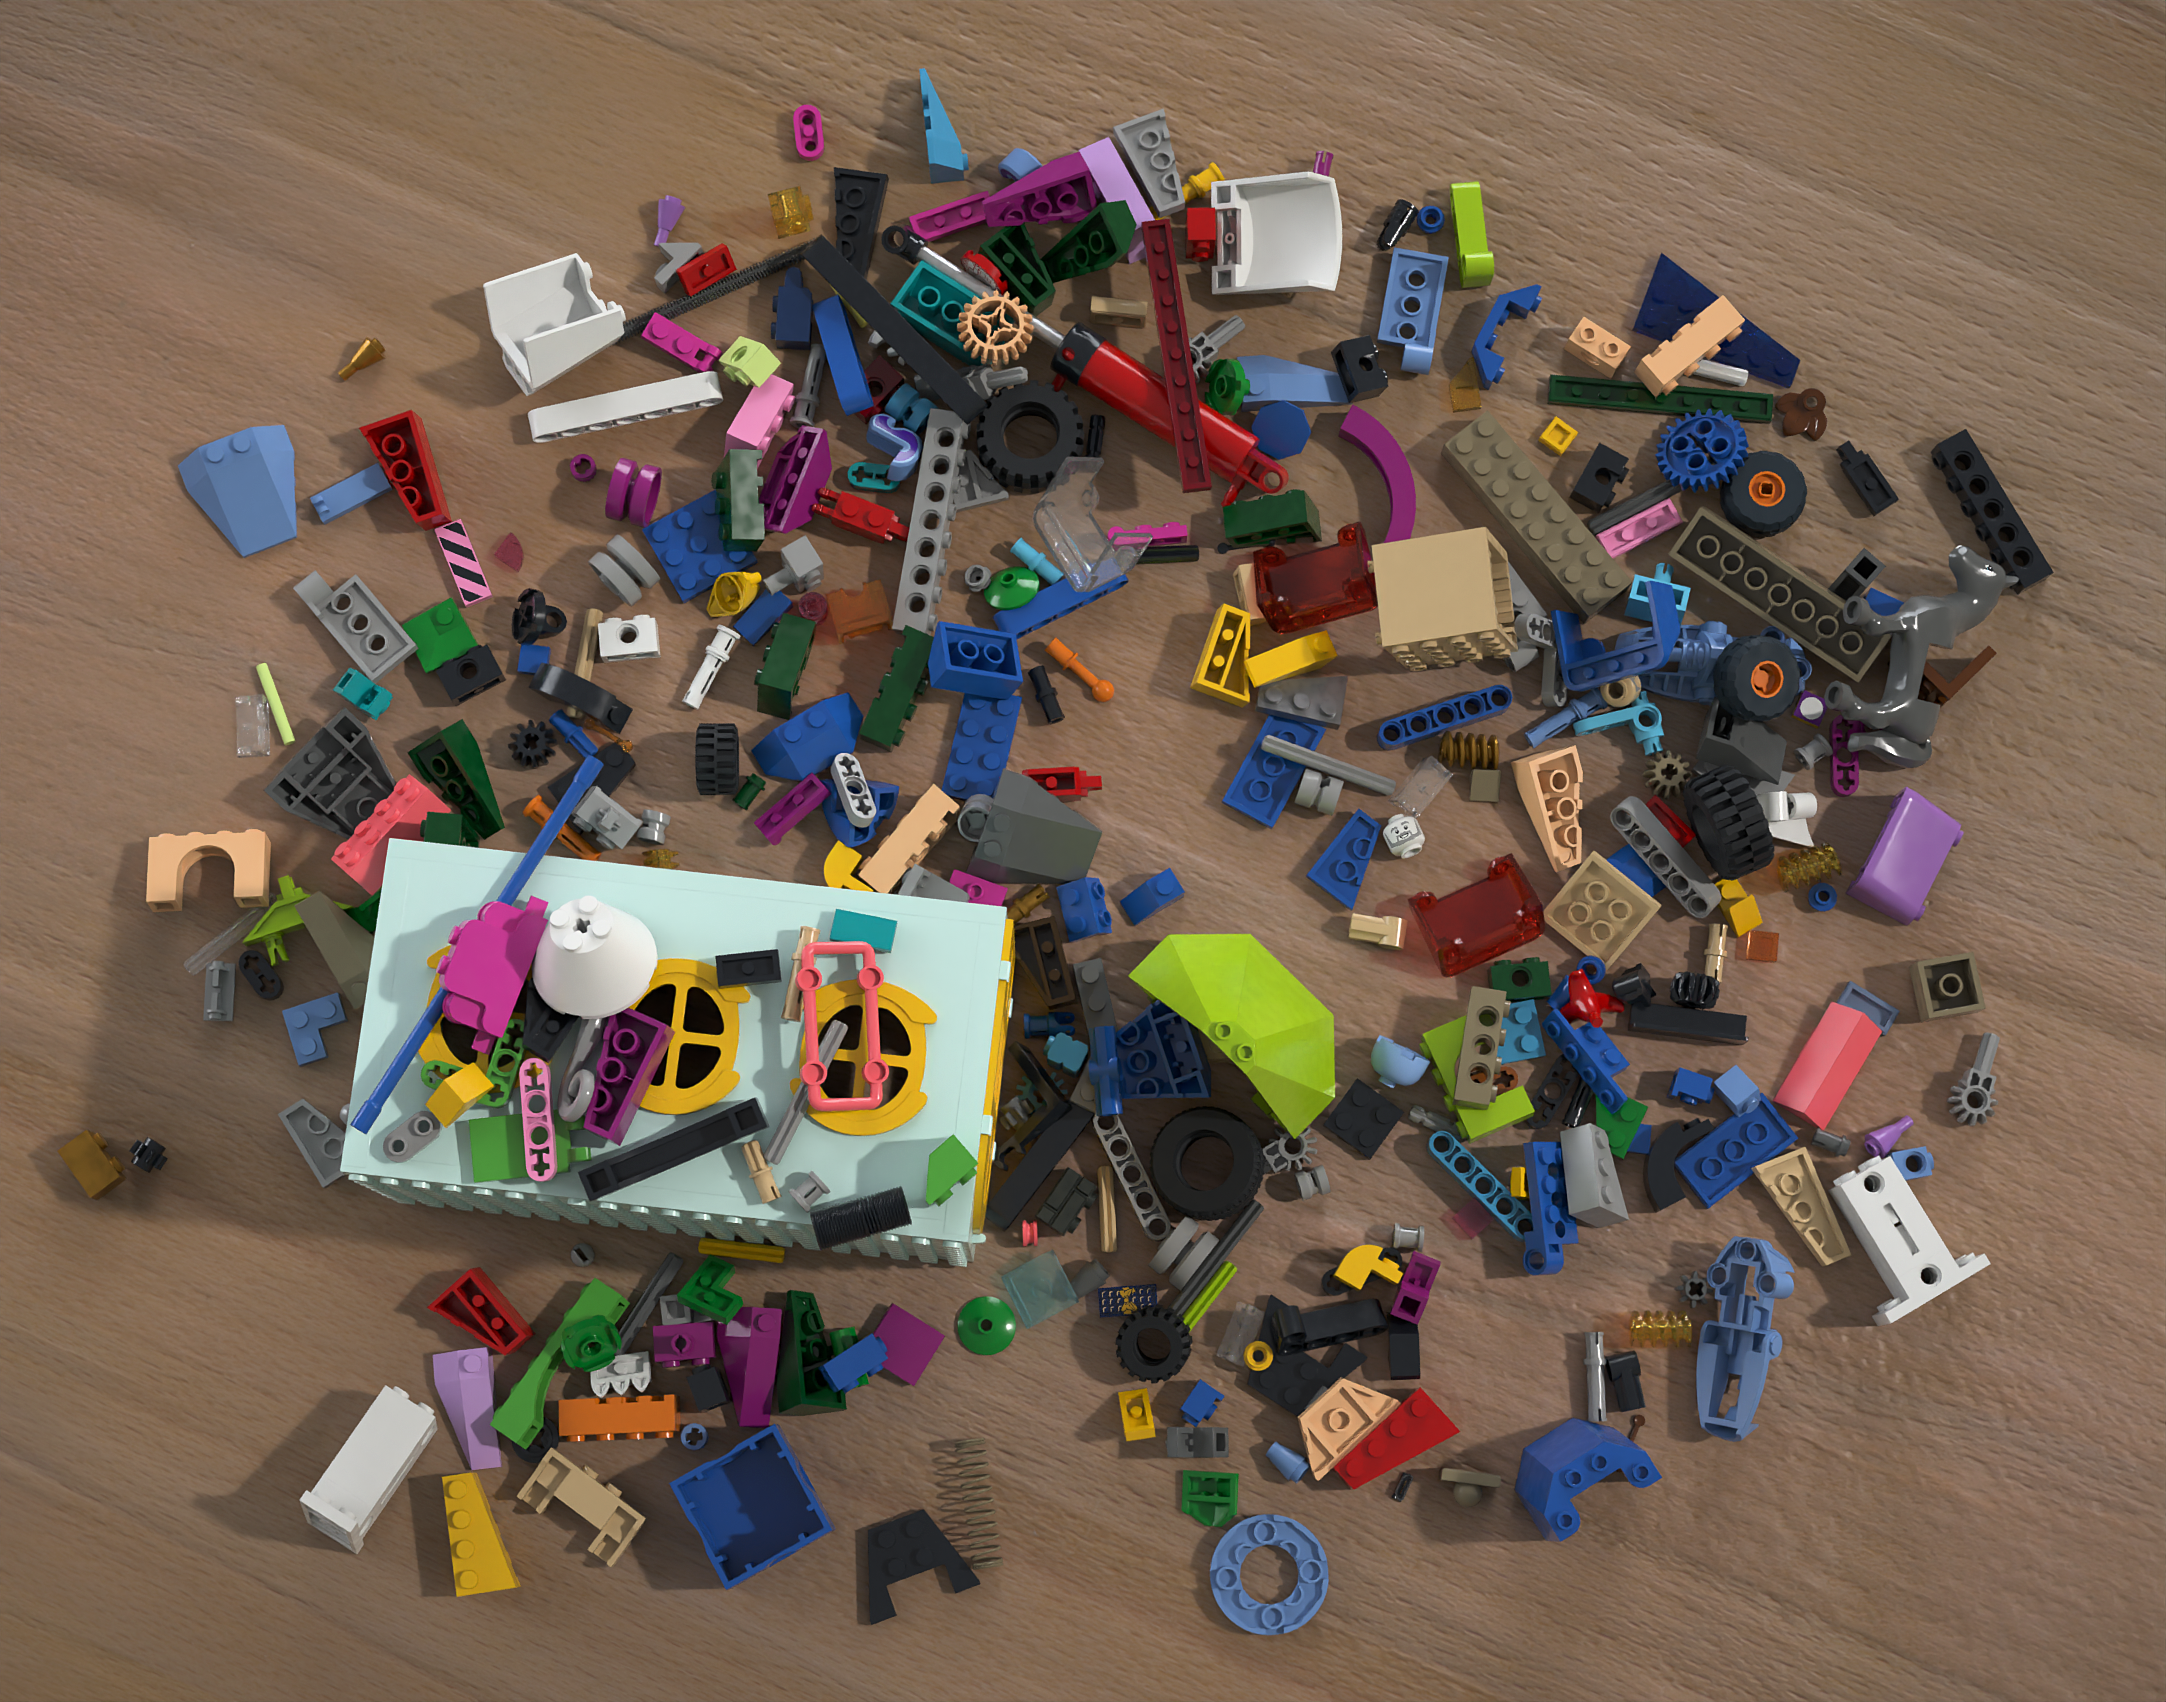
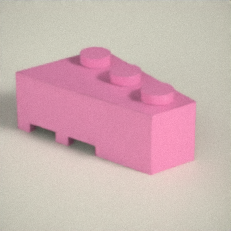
M771 374L760 388L753 387L726 433L724 457L729 449L762 450L763 459L775 433L779 431L785 412H790L795 402V396H792L793 383ZM759 459L758 462H757V470H758V468H759V465H760L762 459Z

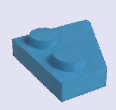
M1534 999L1511 1003L1509 1016L1502 1019L1501 1025L1502 1029H1506L1504 1046H1498L1497 1057H1502L1501 1065L1545 1057L1546 1053Z

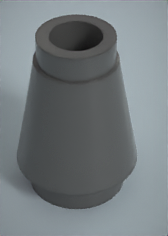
M1093 1259L1091 1262L1087 1261L1066 1289L1078 1301L1081 1297L1106 1284L1105 1280L1110 1275L1097 1259Z

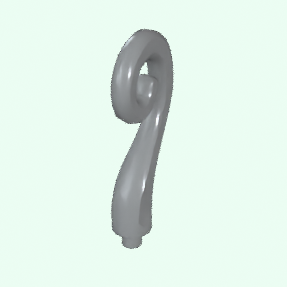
M608 1017L582 1019L579 1034L558 1093V1113L566 1122L578 1120L589 1106L594 1092V1075L589 1070L582 1068L602 1037Z

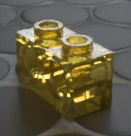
M800 186L768 194L778 239L811 231L809 221L814 220L808 194L803 195Z

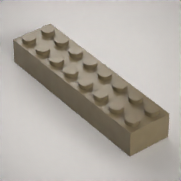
M1488 410L1444 444L1441 455L1571 610L1578 614L1583 624L1587 623L1628 590L1632 584L1630 578Z
M1705 506L1700 507L1668 554L1856 682L1861 680L1892 636V633L1880 637L1865 635L1860 626L1850 625L1845 622L1843 617L1845 600Z

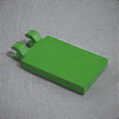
M558 1109L553 1110L558 1166L556 1174L570 1173V1163L592 1161L591 1148H571L570 1131L586 1130L583 1128L586 1116L582 1115L575 1122H566L559 1116ZM522 1114L469 1119L474 1183L530 1177L526 1169ZM537 1127L531 1133L533 1143L541 1145L546 1142L548 1132L544 1127ZM549 1148L542 1151L532 1150V1155L539 1154L540 1163L534 1166V1171L540 1172L541 1176H544L545 1170L550 1169V1165L543 1161V1153L549 1154Z

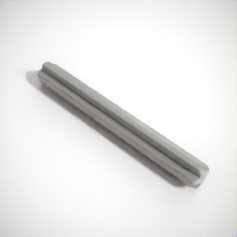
M1267 735L1263 739L1261 749L1387 796L1392 795L1395 790L1396 782L1389 778L1271 735Z
M838 1020L832 1021L818 1048L819 1061L825 1065L826 1069H828L848 1030L847 1025ZM802 1081L764 1153L765 1160L776 1165L780 1163L810 1104L808 1086Z

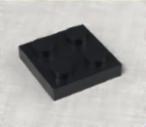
M1357 1078L1323 1126L1370 1160L1404 1112Z

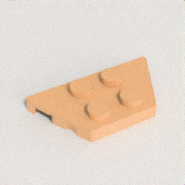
M1340 1377L1298 1416L1312 1476L1319 1481L1396 1410L1401 1403L1394 1398Z

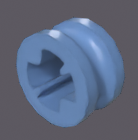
M689 1424L682 1430L681 1441L688 1449L700 1450L708 1442V1432L700 1424ZM693 1428H698V1433L703 1435L702 1440H698L696 1445H691V1440L687 1441V1434L692 1433Z

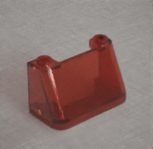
M1361 522L1347 524L1340 528L1337 533L1339 543L1287 557L1282 549L1274 546L1253 551L1256 603L1274 632L1280 634L1292 633L1369 612L1378 607L1374 572L1369 573L1368 567H1370L1368 561H1371L1365 529Z
M1512 853L1492 860L1487 869V878L1438 900L1434 893L1425 891L1419 892L1408 899L1409 908L1442 976H1456L1532 942L1544 933L1545 920L1542 902Z

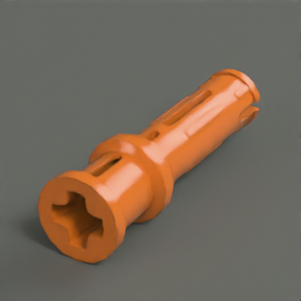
M537 795L525 807L522 814L525 817H531L541 826L542 830L554 811L542 801L543 797ZM564 823L556 836L559 841L582 860L597 861L602 854L566 823Z

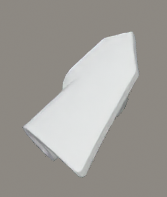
M1786 791L1756 794L1757 800L1764 810L1763 813L1768 821L1769 830L1773 838L1810 848L1814 847L1806 819L1814 817L1817 811V800L1812 793H1787Z

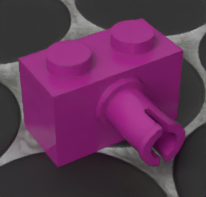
M713 1322L653 1326L655 1362L662 1363V1368L680 1367V1361L692 1360V1366L710 1364L709 1359L716 1358L715 1327Z

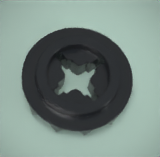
M543 1416V1427L538 1432L546 1431L540 1439L545 1447L544 1449L534 1444L525 1450L511 1440L513 1450L519 1458L530 1463H540L551 1447L558 1448L559 1433L552 1421Z

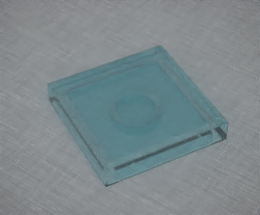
M1053 1250L1001 1276L1027 1329L1079 1302Z

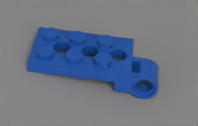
M1561 1142L1523 1143L1534 1230L1524 1232L1526 1251L1523 1255V1266L1531 1275H1554L1561 1271L1564 1264L1562 1245L1579 1243L1576 1218L1569 1215Z

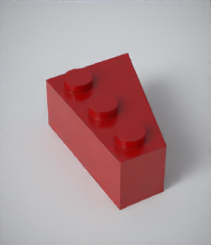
M481 1267L469 1269L427 1307L431 1311L447 1318L457 1327L460 1326L473 1334L475 1338L503 1355L515 1353L536 1334Z

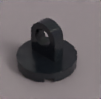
M528 588L520 594L517 602H521L519 609L515 608L513 611L511 624L512 635L515 640H518L517 643L529 646L535 643L539 635L554 637L566 628L567 619L564 612L557 607L546 605L543 592ZM547 616L555 619L557 627H552L548 624Z

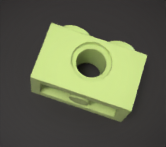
M742 336L718 360L725 367L723 372L729 379L734 382L738 380L745 386L750 384L758 388L781 364L764 344Z

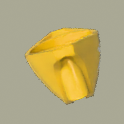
M726 572L719 575L714 583L706 608L711 617L731 616L740 613L748 607L761 589L759 585L762 581L760 573Z

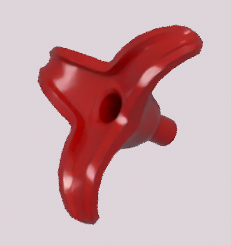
M1583 969L1570 973L1568 982L1570 1002L1560 1010L1569 1024L1582 1020L1590 1022L1594 1028H1598L1603 1024V1020L1600 1017L1601 1013H1621L1624 1011L1623 1003L1617 998L1594 991Z

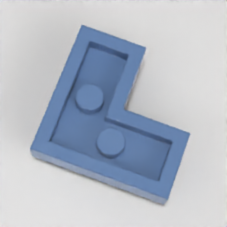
M338 992L282 1011L299 1066L328 1058L320 1030L348 1021Z

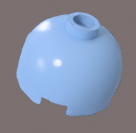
M1379 1035L1371 1053L1372 1067L1381 1075L1379 1081L1394 1088L1396 1084L1408 1086L1420 1080L1430 1061L1408 1047L1405 1048L1397 1043L1393 1044L1394 1040Z

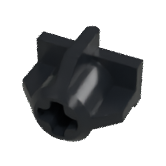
M1642 963L1625 970L1621 976L1614 978L1612 982V989L1616 998L1629 1005L1642 1002L1647 1008L1651 1006V998L1656 996V992L1650 985V974Z

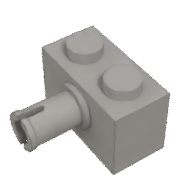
M805 535L781 549L782 566L784 569L763 579V583L771 596L792 583L799 593L804 590L810 592L822 584L821 581L824 579L823 562Z

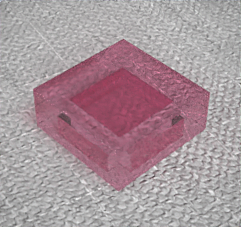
M1475 1198L1452 1217L1471 1240L1494 1220Z

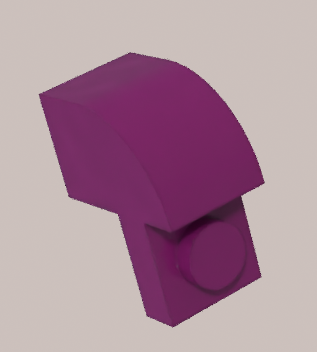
M1413 1251L1397 1288L1390 1314L1418 1325L1428 1302L1429 1292L1441 1261Z

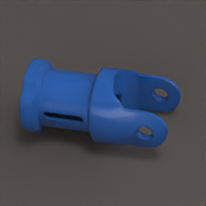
M1048 1012L1047 1015L1030 1016L1028 1013L1024 1014L1025 1039H1029L1030 1036L1044 1035L1056 1037L1060 1032L1072 1036L1075 1034V1028L1071 1025L1060 1024L1072 1023L1075 1020V1016L1071 1012Z

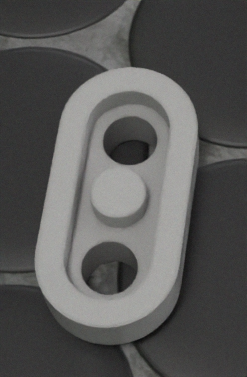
M417 1112L387 1135L383 1142L385 1155L394 1162L401 1163L410 1160L439 1137L442 1123L432 1112ZM422 1121H428L430 1124L429 1130L425 1133L419 1130V1124ZM398 1140L404 1143V1149L401 1152H396L393 1147L394 1143Z

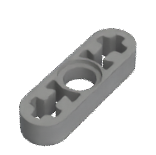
M840 753L835 757L831 766V774L848 820L857 827H867L871 824L876 814L875 804L858 760L851 754ZM847 786L856 787L860 794L849 792Z

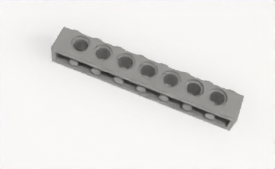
M930 408L892 626L896 634L902 635L905 625L928 635H931V631L935 632L938 617L934 614L936 604H940L942 598V587H939L940 578L945 576L947 570V560L944 559L945 549L950 548L952 541V532H949L950 521L955 520L957 511L956 504H953L955 493L959 494L961 489V477H958L960 466H964L966 460V450L963 449L964 440L969 438L971 423L967 425L954 411ZM947 436L954 437V441L950 446H941L943 438ZM940 464H949V469L945 474H936V469ZM936 491H944V497L941 501H931V497ZM932 518H938V527L933 530L927 529L928 521ZM931 545L935 547L934 553L930 557H922V551L926 546ZM929 573V581L924 585H918L917 579L919 575ZM925 601V607L921 612L915 613L912 611L915 602Z

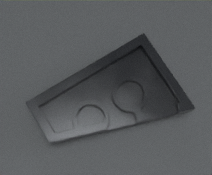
M617 740L593 756L601 761L604 766L591 786L584 792L581 799L592 786L599 787L605 795L610 797L636 766L635 761L620 740ZM581 765L548 786L558 803L572 784L573 778ZM570 814L568 818L581 835L584 830L573 823L575 817Z

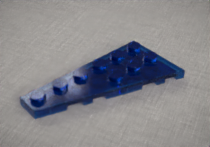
M1661 253L1632 331L1662 342L1665 340L1670 342L1679 329L1688 323L1692 324L1694 322L1693 319L1720 297ZM1740 314L1745 319L1740 327L1742 333L1731 342L1727 339L1719 345L1721 350L1710 360L1747 370L1748 374L1790 388L1801 360Z

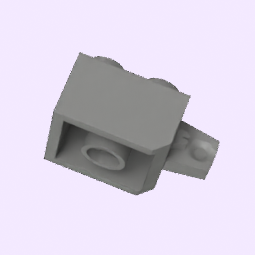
M592 786L571 813L575 817L573 823L585 832L594 831L599 835L596 840L609 850L614 848L623 849L642 824L639 818L632 816L621 805L605 795L597 786Z

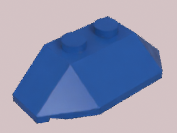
M849 692L822 700L772 730L751 752L765 775L801 782L812 772L814 775H817L831 767L838 754H852L854 752L863 721V714Z

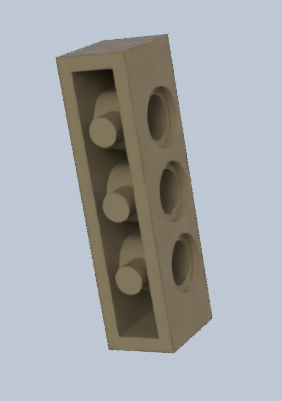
M1476 986L1471 987L1452 1105L1487 1110L1490 1102L1495 1103L1498 1086L1492 1084L1494 1074H1500L1502 1057H1497L1498 1046H1504L1506 1029H1502L1501 1025L1502 1019L1509 1016L1511 1001L1505 1000L1506 991ZM1488 1014L1493 1017L1495 1023L1489 1027L1484 1026L1480 1023L1479 1017ZM1480 1042L1486 1043L1490 1047V1052L1486 1055H1481L1476 1052L1474 1046ZM1477 1070L1485 1074L1486 1080L1483 1083H1475L1472 1081L1470 1073Z

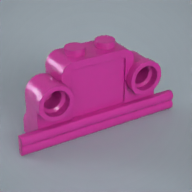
M530 896L525 911L498 901L488 902L478 911L477 920H465L459 927L456 925L453 927L448 939V943L452 945L448 955L441 957L436 973L440 974V986L450 992L446 995L442 1004L445 1017L453 1023L463 1024L478 1030L471 1046L472 1049L489 1055L496 1037H503L548 922L543 916L549 902Z

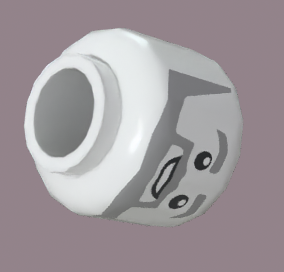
M1398 814L1391 817L1383 831V837L1391 853L1395 856L1409 858L1422 850L1425 836L1418 821L1412 816L1404 817L1403 814Z

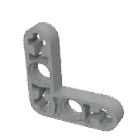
M1520 614L1515 620L1517 637L1522 641L1544 648L1542 701L1547 707L1563 706L1567 700L1568 688L1563 681L1553 622L1537 614Z

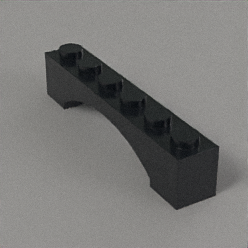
M754 1097L672 1134L581 1170L578 1174L589 1201H596L770 1126L758 1098Z

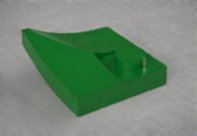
M453 598L445 600L402 625L404 631L419 648L415 652L427 674L440 669L441 664L449 659L456 658L458 660L464 657L469 649L479 645Z

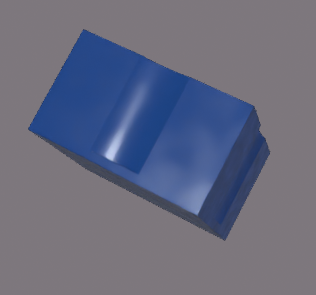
M773 1424L741 1442L726 1455L706 1462L669 1483L688 1520L699 1532L706 1553L726 1590L736 1587L836 1530L781 1426L778 1424Z

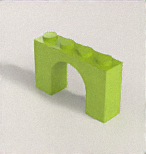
M1488 1014L1479 1017L1480 1023L1484 1026L1489 1027L1494 1024L1491 1016ZM1465 1015L1423 1033L1422 1043L1419 1044V1047L1426 1060L1430 1058L1434 1069L1431 1070L1435 1083L1437 1086L1442 1085L1446 1095L1443 1096V1100L1448 1111L1455 1112L1458 1122H1455V1126L1462 1139L1466 1137L1470 1144L1533 1117L1535 1111L1523 1085L1496 1096L1495 1103L1490 1102L1487 1110L1452 1105L1456 1085L1455 1064L1460 1058L1466 1020ZM1483 1042L1477 1043L1474 1047H1478V1046H1480V1045H1482V1044H1485V1043H1483Z

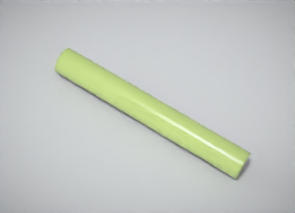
M267 663L259 664L256 666L284 745L295 743V738Z

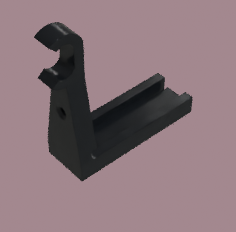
M1017 1041L1007 1049L1046 1100L1047 1106L1042 1104L1023 1126L995 1152V1164L1005 1171H1008V1165L1005 1164L1004 1158L1008 1153L1016 1149L1017 1153L1026 1155L1024 1146L1073 1108L1031 1050Z

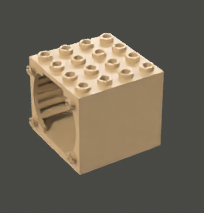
M1486 527L1372 545L1373 561H1368L1370 566L1368 570L1369 573L1375 572L1381 632L1375 633V637H1377L1376 643L1377 645L1382 644V647L1396 658L1397 663L1400 662L1406 668H1410V671H1422L1427 669V665L1438 664V667H1449L1455 665L1454 661L1465 660L1467 663L1482 661V657L1493 655L1494 658H1507L1511 656V652H1518L1507 552Z

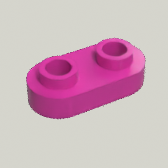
M802 105L796 109L793 115L796 148L802 159L814 161L819 159L824 153L821 114L812 105ZM805 119L813 121L810 125L803 124ZM808 145L816 147L813 151L806 150Z

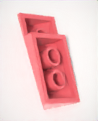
M1831 1002L1818 1026L1814 1028L1772 1102L1812 1126L1824 1130L1881 1035L1882 1030L1865 1013Z

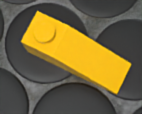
M1327 630L1304 636L1249 658L1243 663L1254 688L1321 669L1338 655Z

